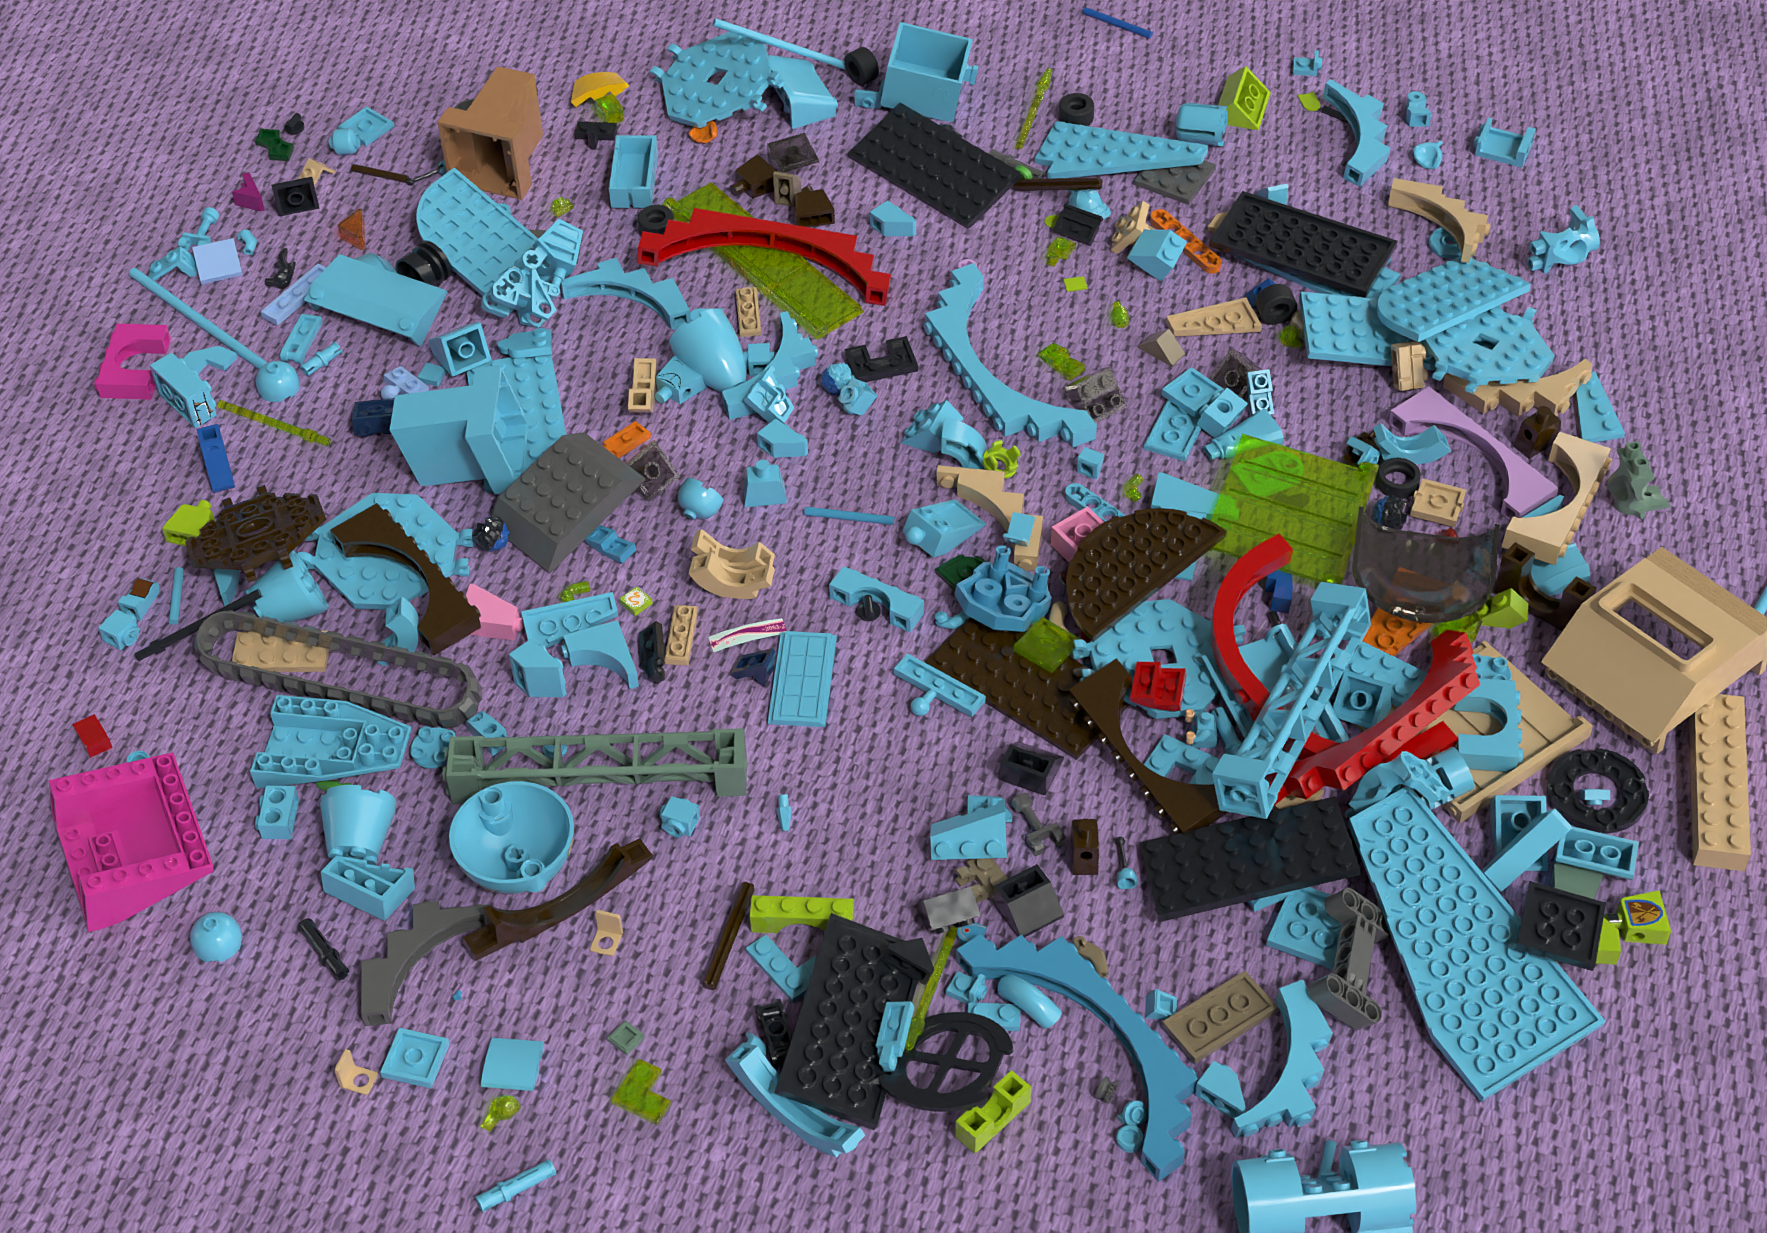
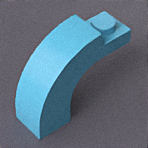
M1381 423L1373 427L1376 435L1374 440L1385 461L1390 458L1399 457L1408 459L1415 464L1433 462L1451 452L1446 436L1434 425L1412 437H1398Z

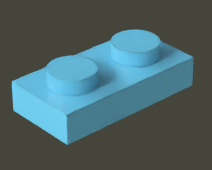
M968 1003V1013L988 1017L1000 1024L1006 1031H1020L1021 1008L1017 1005Z

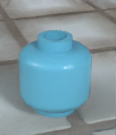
M352 128L336 129L332 137L329 138L330 148L334 149L338 155L354 154L360 148V136Z

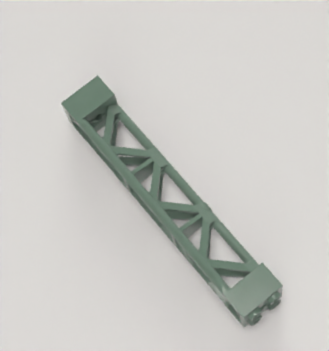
M744 728L712 729L711 731L496 738L461 736L450 737L449 747H445V761L448 762L447 766L443 767V781H447L446 793L447 796H451L453 804H464L477 792L483 790V788L511 781L566 787L575 784L597 783L640 784L666 781H715L717 797L746 796L747 751ZM715 740L716 761L689 744V741ZM610 743H633V759L613 748ZM639 743H664L641 762ZM585 744L581 751L565 764L563 763L561 745ZM555 745L554 761L533 749L532 746ZM506 746L507 749L485 767L482 747ZM676 747L703 763L693 765L669 763L652 766ZM595 750H601L625 765L624 767L600 765L574 768ZM518 752H522L548 768H504V770H497Z

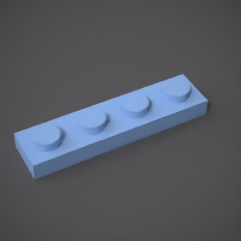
M320 264L315 265L261 311L262 318L277 326L305 303L304 299L313 281L326 267Z

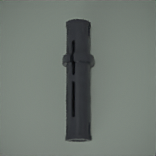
M311 918L302 920L299 923L298 930L318 954L322 966L329 969L335 980L345 979L348 976L349 969L342 962L337 949L330 946Z

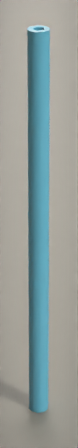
M716 18L713 20L712 25L846 70L843 60Z

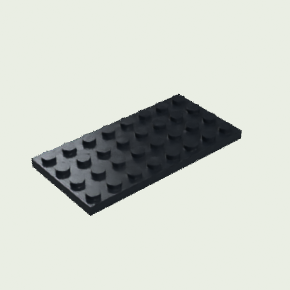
M901 102L847 153L848 158L967 229L972 227L1021 178V172Z
M1242 191L1209 240V247L1366 298L1395 251L1398 241Z
M1336 796L1270 811L1267 819L1249 816L1190 830L1184 835L1177 833L1139 842L1159 922L1361 875Z
M833 913L830 914L776 1084L775 1094L866 1128L876 1129L887 1093L879 1084L878 1078L883 1074L891 1075L892 1072L884 1071L883 1067L879 1064L880 1057L876 1047L886 1002H912L918 981L880 959L889 944L905 940Z

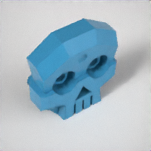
M998 546L994 562H983L974 569L972 576L959 582L956 585L955 597L966 615L995 630L1024 632L1031 623L1039 621L1049 610L1052 597L1048 591L1047 580L1050 570L1047 568L1044 574L1045 567L1038 566L1035 568V574L1033 575L1008 562L1011 553L1010 548L1006 549V546Z

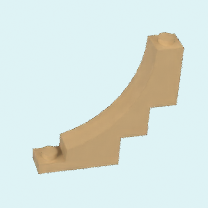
M938 465L937 486L957 488V497L968 500L989 512L1003 526L1007 533L1012 514L1014 512L1023 514L1024 494L1004 492L1005 472ZM1030 515L1035 517V522L1028 547L1012 544L1014 565L1025 571H1035V568L1038 566L1043 533V516Z

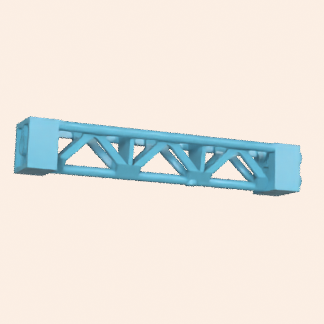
M1320 582L1311 598L1313 619L1287 665H1283L1280 678L1236 756L1223 754L1212 773L1220 810L1267 819L1278 798V793L1357 646L1361 644L1371 626L1366 588ZM1315 633L1316 636L1322 637V641L1309 646ZM1341 640L1349 641L1345 650H1341L1337 646ZM1324 649L1319 659L1305 658ZM1287 683L1292 684L1295 691L1280 698ZM1320 686L1324 689L1318 700H1312L1310 696L1315 687ZM1297 699L1291 710H1277V708ZM1258 735L1264 736L1267 743L1251 750ZM1288 737L1296 739L1289 753L1282 750ZM1267 752L1264 760L1254 759ZM1276 772L1277 775L1269 788V782L1264 778L1267 774Z

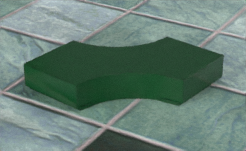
M260 129L255 140L256 146L264 147L269 151L270 160L289 161L294 151V144L285 142L280 138V130Z

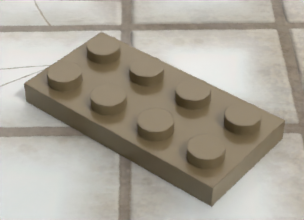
M1243 971L1162 1022V1027L1188 1058L1196 1064L1276 1014L1278 1006L1246 971Z

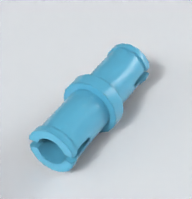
M333 342L323 351H317L314 353V357L300 365L301 370H303L302 372L309 377L322 366H328V362L343 353L342 349L338 350L340 346Z

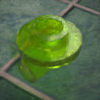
M563 196L552 202L554 206L551 207V210L557 218L574 209L569 198L564 199Z
M1288 325L1281 331L1280 342L1286 347L1292 346L1293 348L1301 346L1296 327Z

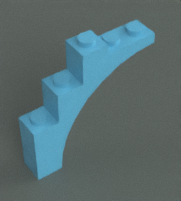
M1330 79L1325 84L1322 98L1344 115L1351 125L1356 138L1357 150L1347 163L1343 178L1360 187L1388 160L1391 148L1381 143L1384 139L1387 125L1378 121L1384 103L1368 94L1362 98Z
M617 258L597 263V270L565 278L560 283L564 300L588 295L617 296L636 301L652 309L665 320L671 330L678 328L684 322L687 324L691 322L690 310L673 278L652 283L645 268L624 273Z
M788 311L779 313L783 338L774 359L752 379L722 391L723 406L729 420L757 413L743 399L769 366L774 367L775 371L773 374L778 384H782L784 389L798 386L797 378H800V369L816 366L815 358L818 357L816 345L811 344L809 337L803 338L801 333H797L796 321L790 318Z
M1303 979L1279 988L1275 999L1283 1016L1287 1034V1058L1284 1071L1280 1080L1266 1098L1251 1110L1234 1118L1230 1129L1235 1138L1244 1135V1137L1252 1136L1259 1131V1128L1266 1125L1268 1127L1276 1126L1283 1119L1288 1127L1295 1124L1301 1127L1312 1120L1316 1107L1306 1089H1311L1320 1083L1324 1068L1315 1052L1322 1051L1328 1046L1333 1033L1317 1004L1311 999Z

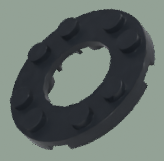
M1595 748L1594 751H1581V749L1571 751L1556 761L1548 777L1547 794L1553 808L1573 826L1594 832L1615 833L1633 826L1643 816L1649 800V790H1647L1645 783L1646 778L1641 770L1626 757L1607 749ZM1590 773L1602 774L1618 784L1622 792V799L1619 804L1611 809L1601 808L1597 810L1592 806L1587 807L1579 801V798H1576L1573 784L1582 775Z

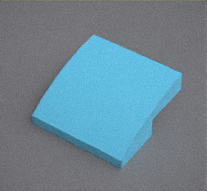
M492 1038L484 1064L481 1087L534 1091L539 1075V1064L544 1051V1042Z

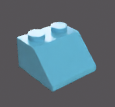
M1143 229V233L1137 238L1127 258L1157 280L1162 281L1175 266L1187 241L1171 230Z

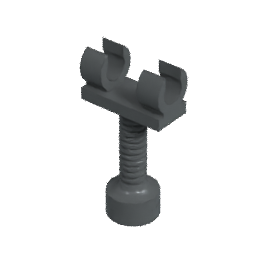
M1021 793L1012 800L1011 805L1015 811L1023 813L1035 831L1026 836V844L1034 856L1044 853L1042 851L1044 846L1041 841L1051 837L1056 847L1065 844V834L1059 828L1057 822L1046 827L1042 826L1031 808L1033 801L1028 793Z

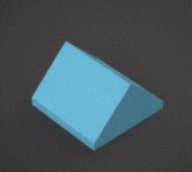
M1344 670L1333 709L1339 719L1371 728L1383 720L1391 710V685Z

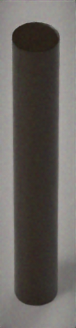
M352 164L351 166L352 172L406 183L409 178L408 175Z

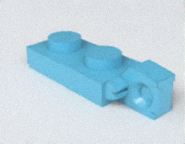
M911 1001L886 1002L876 1043L880 1057L879 1064L883 1067L884 1071H894L897 1057H901L903 1054L915 1007Z

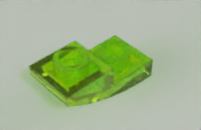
M1056 343L1048 345L1038 353L1039 357L1048 366L1069 381L1086 371L1084 363L1071 358L1069 350Z

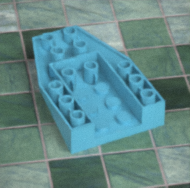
M276 695L270 713L274 724L265 753H256L250 772L255 787L266 788V786L318 782L397 769L401 766L412 729L411 726L348 701Z

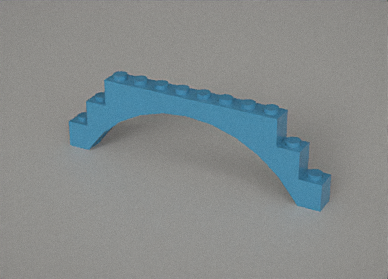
M979 934L956 949V962L970 977L977 979L980 974L986 976V980H1001L1006 975L1018 976L1032 985H1037L1066 996L1091 1011L1106 1024L1128 1050L1141 1076L1148 1113V1126L1141 1155L1142 1165L1158 1182L1183 1165L1185 1150L1182 1144L1174 1138L1190 1128L1191 1111L1182 1101L1196 1092L1198 1076L1191 1067H1187L1180 1060L1178 1053L1174 1049L1168 1048L1157 1031H1152L1146 1025L1142 1015L1138 1012L1135 1013L1128 1006L1127 1000L1112 989L1109 981L1095 971L1092 963L1087 959L1084 960L1079 955L1074 944L1068 943L1060 936L1038 951L1031 941H1027L1020 935L997 950L991 940L987 941L982 934Z

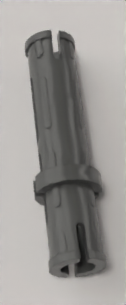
M995 149L989 152V154L1013 168L1017 165L1026 167L1031 172L1032 179H1043L1040 177L1046 176V172L1014 159L1012 155H1004Z

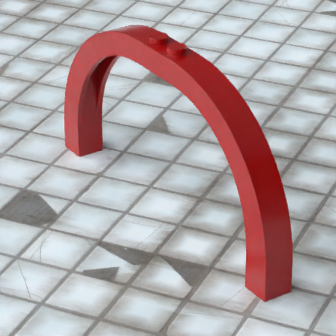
M1280 533L1249 550L1232 566L1218 590L1211 618V646L1218 669L1226 684L1234 693L1237 702L1240 705H1244L1254 722L1270 693L1253 674L1240 654L1234 635L1233 619L1239 602L1253 585L1291 562L1294 549ZM1441 721L1408 740L1379 764L1392 761L1402 751H1407L1419 759L1426 760L1448 748H1455L1459 738L1444 721ZM1311 732L1298 759L1301 760L1319 754L1342 743L1331 741ZM1288 737L1283 748L1289 752L1296 739Z

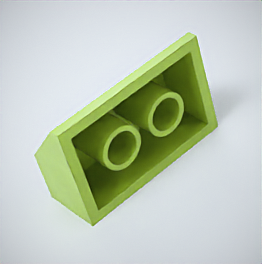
M1247 66L1229 75L1218 104L1220 106H1227V125L1259 130L1271 92Z

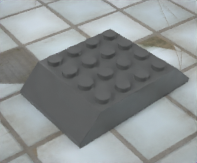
M585 432L562 435L498 497L492 516H499L507 525L510 532L508 535L509 542L550 574L645 481V478Z

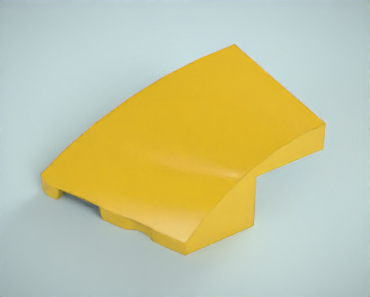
M614 72L587 74L575 80L571 103L577 107L589 97L596 102L609 92L616 97L628 88L629 85Z

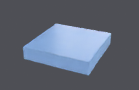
M233 238L192 247L201 284L243 275Z

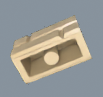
M1417 341L1392 344L1394 388L1399 391L1424 388V381L1428 378L1427 370L1425 367L1423 368V359H1426L1425 347Z

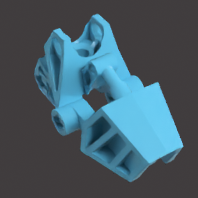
M558 219L519 258L517 264L508 269L482 296V309L505 318L509 315L510 308L518 311L520 324L539 328L556 311L552 301L560 294L559 286L561 281L571 274L576 266L583 230ZM538 274L553 277L552 283L542 281ZM503 285H506L507 289L504 292H502L500 288ZM488 299H492L494 301L493 304L489 305L487 303ZM541 304L548 305L550 309L548 314H544ZM530 314L540 318V322L534 323L530 318Z

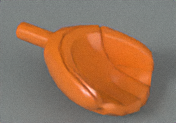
M713 120L707 122L705 127H693L689 131L691 139L698 143H708L718 135L717 126Z

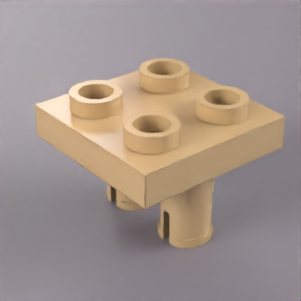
M1142 201L1137 206L1134 205L1125 217L1118 219L1115 224L1116 231L1112 237L1111 251L1119 254L1128 245L1134 246L1139 235L1143 233V229L1155 230V228L1145 223L1149 204Z

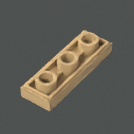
M757 287L736 289L740 337L761 335Z
M674 606L665 654V664L689 666L698 606Z

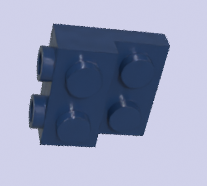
M395 398L355 402L352 415L354 435L367 437L375 433L392 434L390 432V424Z

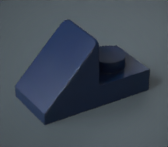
M770 648L739 656L730 674L735 679L754 676L765 687L774 670L776 651Z

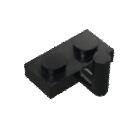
M578 121L575 139L588 140L589 148L595 150L598 140L615 141L618 128L617 123Z

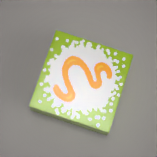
M637 586L619 598L620 604L634 616L653 604L652 598Z

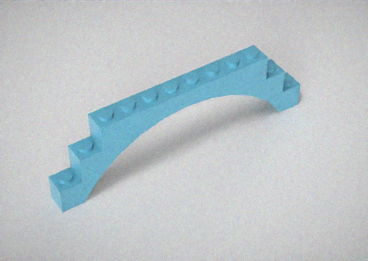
M974 263L951 271L950 288L938 292V309L925 313L924 330L927 335L933 337L936 348H941L945 360L952 363L955 374L963 378L965 388L971 389L974 400L977 403H981L985 415L992 418L995 429L1001 431L1005 437L1027 429L1029 435L1035 436L1038 442L1061 434L1062 439L1065 442L1068 441L1072 447L1096 439L1097 424L1087 411L1053 406L1020 394L995 378L979 361L970 345L966 325L971 308L983 291V275Z

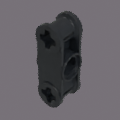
M776 999L775 1003L763 1006L755 1005L760 1028H762L770 1061L775 1070L778 1069V1066L783 1065L791 1039L781 999Z

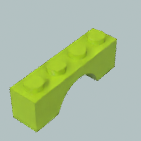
M752 895L750 910L751 932L778 933L782 928L793 924L811 925L824 931L831 913L854 921V899Z

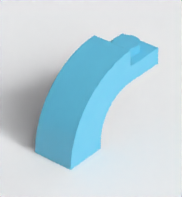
M400 597L386 608L385 626L394 631V633L381 643H385L387 647L398 646L407 648L409 652H414L418 644L417 627L419 625V618L415 608L405 598ZM377 661V663L383 666L388 664V662Z

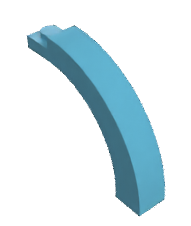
M743 1042L725 1059L729 1067L753 1097L771 1115L814 1148L828 1155L838 1157L841 1153L847 1154L854 1150L858 1142L865 1136L862 1129L858 1126L840 1122L818 1109L775 1094L774 1091L779 1074L757 1045Z

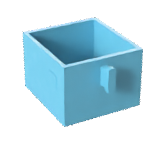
M900 22L887 66L880 106L894 109L901 102L923 116L953 122L963 81H968L971 85H974L979 66L974 65L972 67L967 65L973 39Z

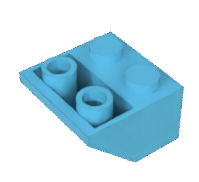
M947 400L939 404L934 403L928 409H921L913 416L914 421L905 430V436L901 443L936 453L941 450L944 419H958L962 422L964 418Z
M529 639L509 654L514 684L529 697H564L567 695L566 680L562 670L564 668L563 664L557 657L553 658L542 644L538 645L532 639Z

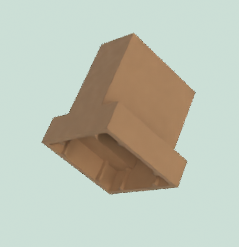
M497 66L467 111L447 107L438 120L447 172L452 168H456L484 192L523 200L532 186L528 158L543 137L535 76L531 73Z

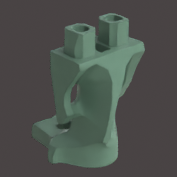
M1628 442L1625 448L1617 449V454L1620 457V466L1610 475L1607 488L1613 495V506L1617 511L1644 519L1645 512L1670 508V503L1661 495L1658 485L1648 486V483L1654 479V475L1649 467L1648 459L1643 455L1640 442Z

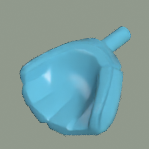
M1439 140L1436 143L1426 142L1413 148L1414 158H1416L1418 164L1424 168L1437 169L1443 156L1439 148L1443 142Z

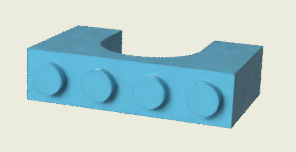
M1478 678L1481 685L1456 703L1454 711L1480 712L1491 715L1500 722L1503 730L1488 736L1458 734L1459 739L1456 744V750L1461 754L1469 769L1510 772L1517 768V764L1522 763L1523 748H1519V743L1521 744L1522 729H1518V724L1521 722V710H1517V705L1520 704V691H1516V681Z

